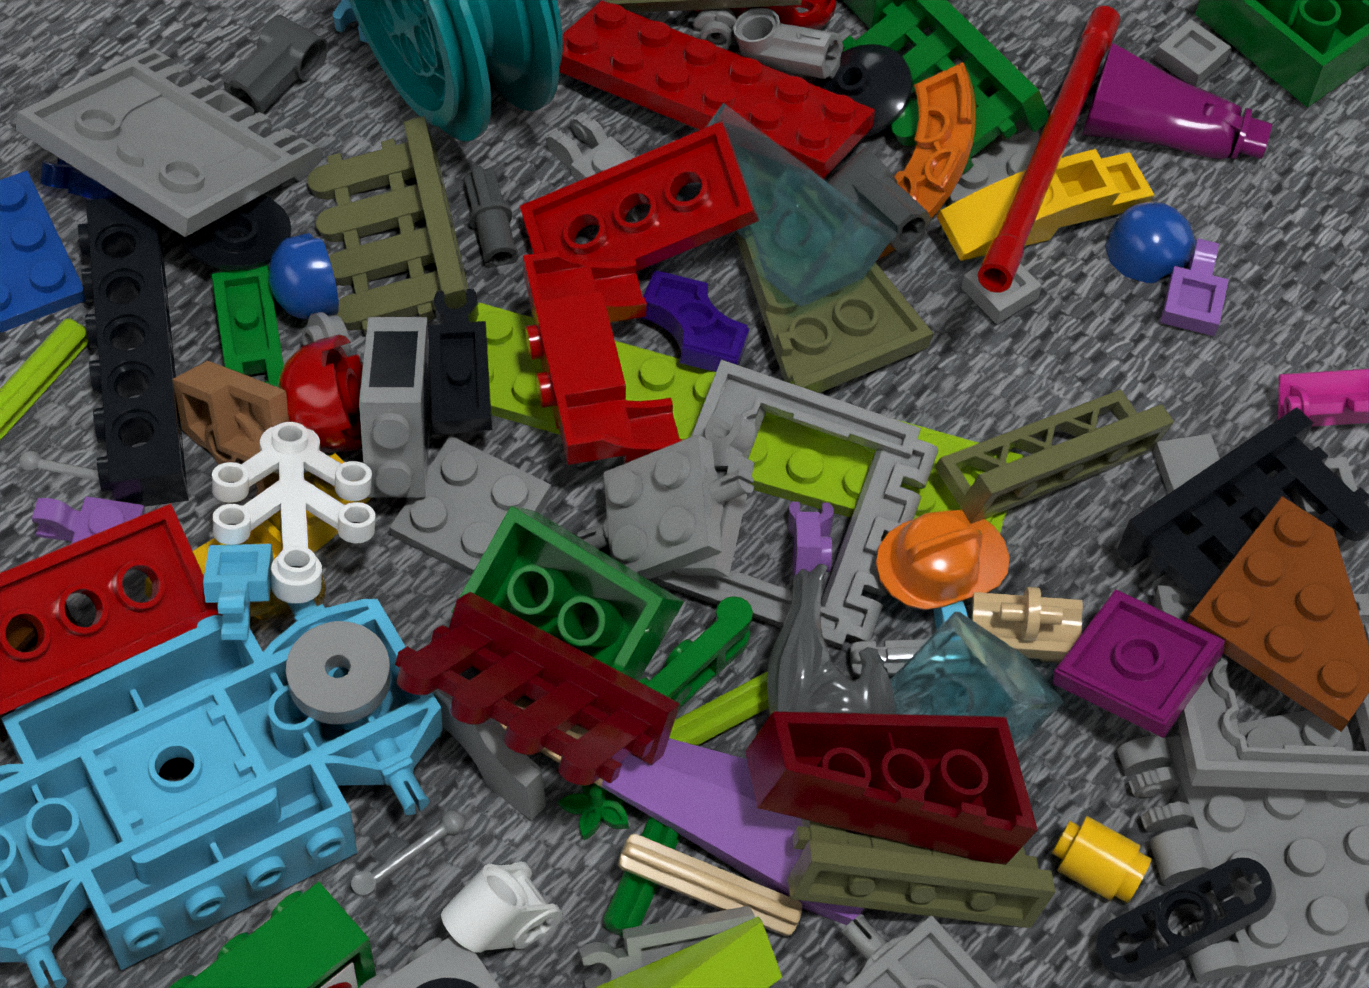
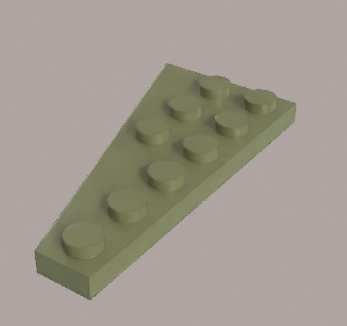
M732 144L759 218L758 222L734 231L784 381L820 393L928 348L934 333L806 176L798 170Z

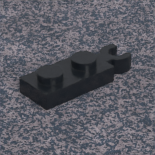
M466 289L467 302L458 309L446 306L444 291H437L434 296L435 315L439 324L428 325L431 408L434 434L493 430L486 321L476 322L479 316V309L474 289Z

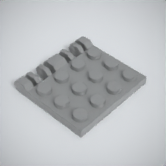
M150 49L17 112L16 131L184 237L292 177L300 182L321 162L323 157L322 149L304 138L297 139V134L289 129L284 128V130L281 129L280 132L276 131L268 136L273 127L271 118L260 112L254 115L253 107L223 89L215 91V84L202 78L201 80L198 79L197 82L194 81L188 84L191 78L190 69L179 63L175 65V61L157 49Z
M1309 710L1239 723L1241 735L1245 736L1248 747L1283 748L1284 745L1346 747L1347 751H1357L1347 725L1340 732ZM1158 735L1137 738L1122 744L1117 749L1125 775L1136 774L1134 778L1128 781L1135 798L1151 797L1158 793L1178 790L1181 802L1154 807L1141 816L1147 833L1190 825V827L1163 832L1149 841L1163 885L1167 886L1190 881L1235 858H1250L1261 863L1269 872L1275 885L1276 902L1272 911L1265 918L1218 941L1220 943L1216 942V944H1212L1188 956L1198 983L1369 947V792L1191 786L1181 735L1162 738ZM1245 877L1238 878L1233 882L1236 892L1218 902L1213 890L1204 895L1211 904L1218 903L1222 917H1217L1219 921L1227 917L1220 905L1221 903L1233 897H1240L1244 904L1252 903L1256 900L1253 889L1261 884V882L1249 884ZM1183 904L1176 907L1174 911H1191L1198 908V906ZM1204 921L1188 925L1187 928L1181 931V935L1190 936L1200 930Z

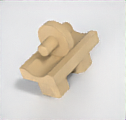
M1026 587L1024 596L974 592L971 610V654L1001 659L1004 656L1040 659L1041 662L1060 663L1082 634V600L1041 597L1040 588Z

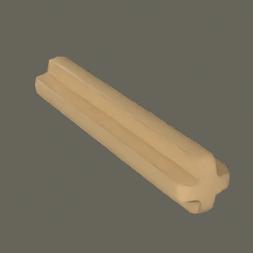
M631 834L621 850L618 866L622 870L722 911L750 906L755 917L759 916L762 920L764 928L780 935L791 936L800 921L802 913L800 901L790 899V897L638 834Z

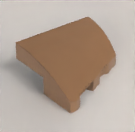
M206 361L172 379L182 430L198 446L206 448L219 465L227 462L243 464L260 452V438L268 428L283 422H289L286 390L216 363ZM272 472L256 483V496L279 481V474Z

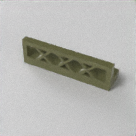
M1120 389L941 457L935 465V469L972 524L1126 463L1153 450L1156 442L1163 438L1174 421L1162 404L1137 413ZM1112 411L1119 420L1101 428H1096L1098 416ZM1057 431H1063L1076 436L1057 445H1051L1053 435ZM1018 448L1031 453V455L1006 463L1008 450ZM969 465L986 471L978 475L972 486L969 485L960 471L961 468Z

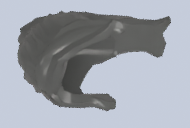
M818 564L810 572L807 569H801L793 577L791 607L768 659L767 688L770 715L773 711L895 714L892 684L884 668V661L878 654V649L866 647L859 652L862 669L861 677L858 679H848L830 661L828 648L823 639L820 611L822 583L828 566Z

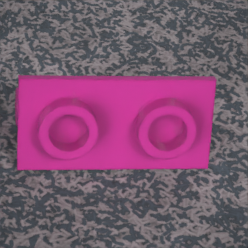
M1369 369L1279 374L1278 419L1298 407L1313 422L1311 427L1369 423Z

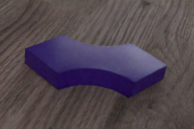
M654 270L643 295L647 303L646 317L641 318L660 325L673 335L681 349L680 363L713 372L717 371L721 360L739 365L748 341L750 328H747L748 325L728 318L715 308L708 297V283Z

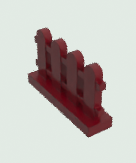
M468 592L457 599L449 628L441 625L434 629L431 642L418 651L408 646L398 652L395 665L399 667L396 682L401 689L415 695H427L436 689L447 693L453 697L449 711L455 719L471 725L482 724L490 718L507 726L503 741L509 749L525 755L536 754L544 748L561 756L558 767L559 774L568 782L577 785H590L599 778L611 784L619 776L622 767L620 762L630 754L653 765L664 755L680 707V703L472 592ZM470 667L481 672L471 680L459 675ZM522 696L534 701L525 709L512 704ZM575 725L588 731L579 739L566 733Z

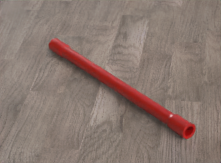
M1110 6L1095 8L1088 19L1081 35L1079 49L997 237L991 242L978 271L979 283L990 292H1004L1010 288L1024 255V246L1102 59L1109 50L1121 22L1120 15Z

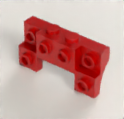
M559 250L523 255L524 280L534 318V325L525 326L530 360H541L543 372L536 373L541 408L552 407L556 429L560 430L568 465L623 456L624 463H628L682 441L677 431L671 398L646 401L626 400V383L610 322L646 317L647 303L641 293L635 259L605 262L590 261L569 256Z

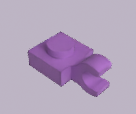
M1197 238L1194 254H1192L1189 260L1188 268L1174 266L1169 278L1160 323L1215 336L1220 325L1229 280L1213 276L1219 243Z
M85 496L81 511L75 510L59 500L38 498L32 522L39 523L36 537L72 541V543H75L146 513L144 505Z
M791 502L789 506L788 531L793 538V577L801 569H807L810 572L818 564L827 565L826 572L831 571L832 537L830 534L832 532L834 509L830 503H822V512L820 514V512H801L800 503Z

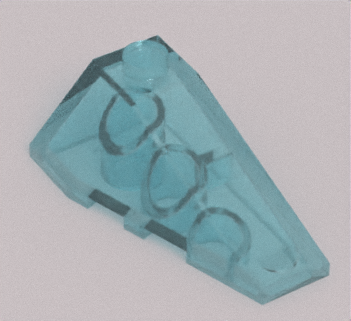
M723 103L706 127L722 121L731 139L759 218L758 222L736 231L739 236L747 241L755 256L753 262L760 275L801 307L863 279L896 232Z

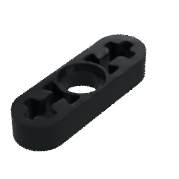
M1250 858L1229 860L1109 921L1101 929L1097 938L1098 956L1107 970L1118 979L1127 982L1143 980L1265 918L1272 911L1276 902L1275 885L1267 869L1258 861ZM1245 877L1249 884L1261 882V884L1253 889L1256 900L1252 903L1244 904L1240 897H1233L1221 903L1220 905L1227 917L1219 921L1210 901L1204 895L1213 890L1218 902L1236 892L1233 882L1238 878ZM1183 904L1196 905L1204 912L1202 927L1198 932L1190 936L1176 935L1169 929L1168 925L1172 911ZM1154 919L1157 929L1169 945L1160 950L1158 944L1152 938L1136 948L1139 959L1135 962L1128 963L1123 956L1112 957V955L1120 951L1118 940L1123 936L1129 935L1135 943L1153 936L1146 923Z

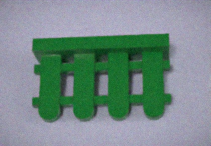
M906 0L898 7L891 2L882 10L885 17L857 40L850 35L842 41L843 51L860 45L876 44L889 47L896 52L910 42L914 48L902 57L908 64L912 74V93L916 91L915 84L936 75L938 72L941 73L956 66L952 61L957 57L964 63L974 88L976 127L973 145L963 174L974 166L971 157L1000 134L1006 139L1017 132L1014 123L1019 119L1030 130L1036 132L1046 124L1049 118L1039 89L947 0ZM927 27L933 32L928 37L922 32ZM988 88L994 93L989 98L983 93ZM910 98L904 112L892 123V130L898 142L902 145L911 146L916 144L914 139L919 120L918 99L914 101Z

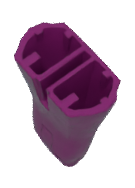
M1113 43L1105 59L1082 135L1153 143L1215 159H1236L1239 153L1262 159L1268 144L1272 123L1251 117L1252 109L1245 108L1241 117L1242 108L1239 105L1186 83Z

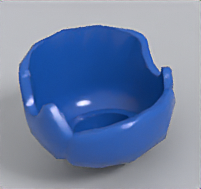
M1144 202L1131 206L1121 214L1111 229L1105 248L1110 263L1122 275L1145 283H1156L1163 276L1172 273L1174 266L1184 268L1188 264L1195 249L1196 241L1190 222L1176 208L1165 203Z
M310 233L284 239L271 255L268 281L275 300L288 314L299 319H309L311 314L324 312L327 316L337 315L339 312V299L336 280L323 240L313 238Z

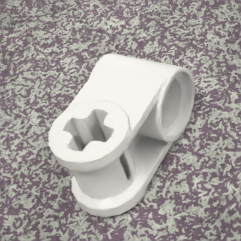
M521 861L511 865H485L443 909L441 917L447 931L459 944L473 952L481 953L494 949L526 948L554 930L560 923L563 914L556 904H548L530 880L532 875L531 869L526 862Z

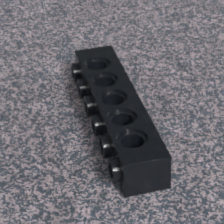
M121 196L86 200L88 223L78 224V235L83 258H91V268L82 269L81 273L86 302H94L95 313L85 315L89 346L90 348L98 347L99 360L89 361V371L94 395L102 394L103 401L102 408L93 409L98 443L106 442L107 456L97 457L101 491H112L115 501L144 505V507L189 501L182 428L172 380L176 377L161 223L137 206L127 202ZM134 395H140V396L135 397V398H129V397L134 396ZM147 442L142 446L132 447L135 444Z

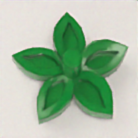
M595 783L582 785L583 793L571 794L558 801V805L568 813L582 814L579 827L583 840H587L597 832L602 820L613 829H629L627 814L621 805L624 800Z

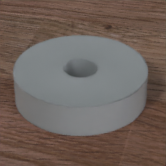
M328 622L308 630L294 643L286 662L288 688L294 703L310 718L327 724H347L368 716L380 706L390 687V662L385 645L374 632L352 622ZM337 667H344L349 670L348 674L341 678H334L328 675L332 669Z

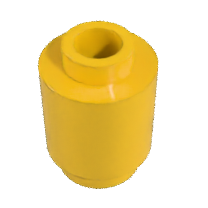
M1089 816L1084 818L1080 826L1069 820L1051 853L1062 859L1057 872L1109 901L1115 896L1126 903H1129L1135 894L1152 858L1139 852L1141 845Z

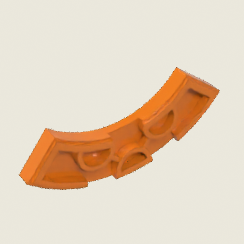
M963 62L914 85L919 106V120L914 139L916 147L904 171H899L894 176L898 182L897 184L927 210L931 219L943 206L957 185L973 145L976 127V102L969 72ZM847 214L855 238L873 260L880 259L895 250L864 220L859 218L856 221Z

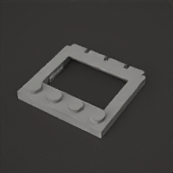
M721 360L692 436L698 434L705 438L706 425L711 416H717L729 423L731 431L735 415H741L753 422L756 428L753 443L743 453L744 457L749 458L765 413L768 412L797 424L876 450L821 600L820 608L821 628L825 643L842 649L845 639L856 642L870 641L883 605L878 601L862 596V592L865 590L880 596L887 595L888 591L881 583L876 567L878 547L882 542V537H885L889 531L902 523L914 519L921 496L916 492L902 488L901 484L925 488L938 453V448L933 444L918 439L921 430L919 427ZM671 571L649 579L654 584L716 606L727 597H741L751 605L753 610L752 618L782 628L791 607V590L735 571L734 575L729 574V577L681 576Z
M1157 585L1153 606L1186 622L1195 602L1179 586ZM1353 593L1369 644L1368 594ZM1223 654L1177 718L1191 786L1369 792V694L1356 711L1366 751H1347L1346 747L1284 745L1283 748L1248 747L1245 736L1241 735L1237 719L1239 708L1235 691L1230 688L1227 676V657Z

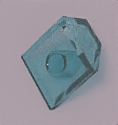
M954 612L890 680L894 694L895 714L1006 717L1014 747L1028 739L1064 703L1062 698L1025 655L961 612Z

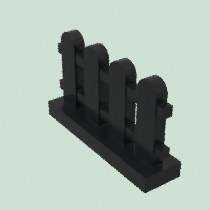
M1296 407L1130 519L1116 552L1132 568L1150 556L1153 560L1148 568L1159 579L1167 573L1195 602L1190 611L1192 613L1222 574L1200 549L1210 544L1230 564L1254 533L1242 520L1251 515L1261 524L1282 496L1294 503L1284 493L1291 486L1320 514L1317 519L1332 529L1334 528L1341 536L1351 541L1363 540L1369 534V507L1367 506L1369 494L1361 487L1353 492L1325 465L1328 455L1319 446L1311 451L1303 443L1313 422ZM1275 470L1278 474L1270 479L1267 475ZM1234 498L1237 502L1228 507L1225 503ZM1192 526L1195 531L1186 536L1184 532Z

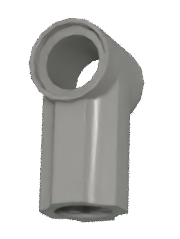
M768 8L748 10L735 21L733 27L734 34L743 57L753 58L761 64L780 72L785 71L823 79L826 77L833 79L840 67L843 43L838 33L780 23L779 16Z

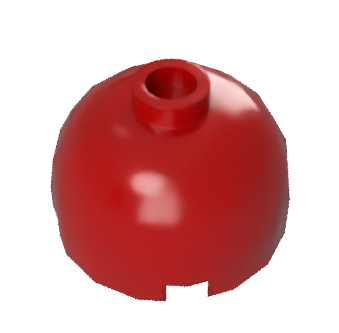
M340 334L319 339L302 346L287 360L279 377V388L286 390L289 422H296L307 429L313 430L320 439V451L329 454L346 453L362 449L359 399L363 363L358 354L347 357L341 346L351 342L346 336ZM355 415L357 423L351 427L348 416Z

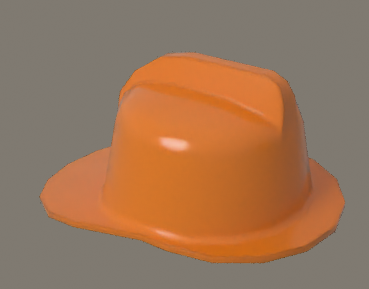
M962 510L924 513L918 518L902 523L889 531L878 547L876 567L881 583L892 597L906 606L929 610L971 599L974 592L988 593L999 587L1008 573L1010 556L1005 540L994 525L985 519L971 524Z

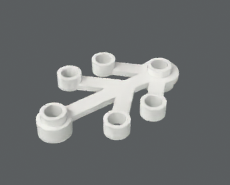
M283 422L268 428L260 438V452L243 464L227 462L214 468L212 471V493L215 498L223 502L234 503L243 500L248 495L250 486L272 472L279 474V481L243 506L226 504L218 507L213 513V536L222 544H241L249 538L251 530L281 510L283 550L271 565V589L274 595L282 601L305 603L314 599L320 593L322 582L321 562L308 549L306 510L337 529L339 536L351 543H363L373 537L375 532V511L369 505L360 502L344 505L304 480V473L309 471L335 486V492L340 498L348 501H359L365 499L371 492L372 472L364 463L348 461L341 464L321 452L318 435L313 430L307 429L296 422Z

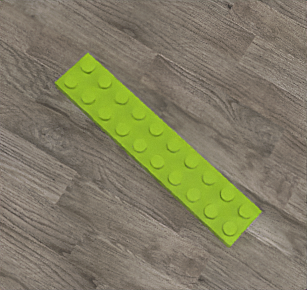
M478 303L479 316L476 322L486 321L492 415L561 435L560 430L556 429L552 407L541 408L538 397L536 373L543 372L540 359L530 360L525 336V326L534 325V318ZM615 341L626 383V400L646 401L671 398L679 438L682 440L690 438L716 372L681 364L679 358ZM766 412L748 458L754 462L752 472L753 483L750 484L754 486L755 491L799 502L800 504L821 510L822 503H830L835 514L852 518L876 450ZM907 423L921 428L919 440L933 444L938 448V453L925 488L901 484L902 488L916 492L921 496L914 519L924 513L962 510L935 469V465L941 457L976 445L979 442ZM1008 451L1006 463L1018 460L1023 455ZM970 465L960 469L970 486H972L979 474L986 472ZM1007 510L985 518V520L995 526L999 533H1001Z

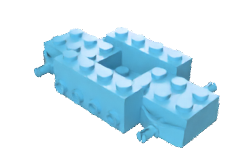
M313 599L305 603L287 602L295 616V623L274 639L264 652L250 628L248 640H222L223 616L213 615L198 622L195 629L79 680L73 685L49 696H43L20 706L14 712L1 717L20 764L0 766V962L26 963L38 988H51L44 974V970L47 969L55 987L63 988L67 984V979L63 976L52 953L53 946L79 914L91 907L120 970H123L356 854L357 846L351 810L338 788L340 785L386 784L393 789L406 815L416 814L415 804L419 811L426 808L430 800L424 794L413 771L436 738L441 736L443 730L441 706L433 693L415 695L404 691L398 686L396 680L399 667L395 665L398 652L405 648V645L378 599H361L326 608L323 604L317 606ZM334 621L356 623L374 632L385 645L390 662L391 682L383 702L368 716L347 724H327L314 720L304 714L296 706L290 695L286 677L287 657L294 643L308 630ZM337 667L332 669L328 675L334 678H341L347 675L349 670L344 667ZM180 757L193 762L194 768L192 772L182 780L167 781L159 776L160 768L170 759Z

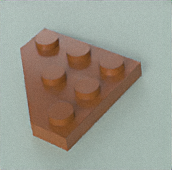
M1282 496L1195 607L1186 622L1225 640L1223 654L1342 732L1369 694L1368 640L1334 529Z

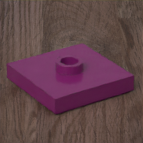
M1115 589L1054 670L1053 684L1164 738L1223 655L1225 640Z

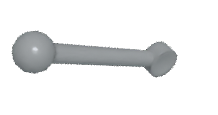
M27 451L19 458V464L24 470L41 468L99 482L98 470L41 459V456L35 451Z
M455 810L445 812L441 818V824L373 872L360 871L356 873L351 880L353 892L359 897L371 896L376 891L377 883L447 834L456 835L461 833L465 826L464 816Z

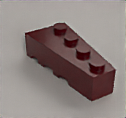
M773 711L745 750L758 809L982 862L1006 865L1038 831L1006 717Z

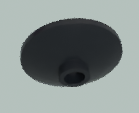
M867 44L852 47L841 52L840 67L834 78L826 77L823 79L816 77L813 85L838 95L848 96L855 102L875 109L873 127L863 137L865 138L883 131L900 117L911 98L913 79L908 64L899 53L886 46Z
M260 195L186 237L179 234V238L187 252L202 263L225 270H249L271 262V255L284 239L291 237V222L285 210L278 203L265 195Z

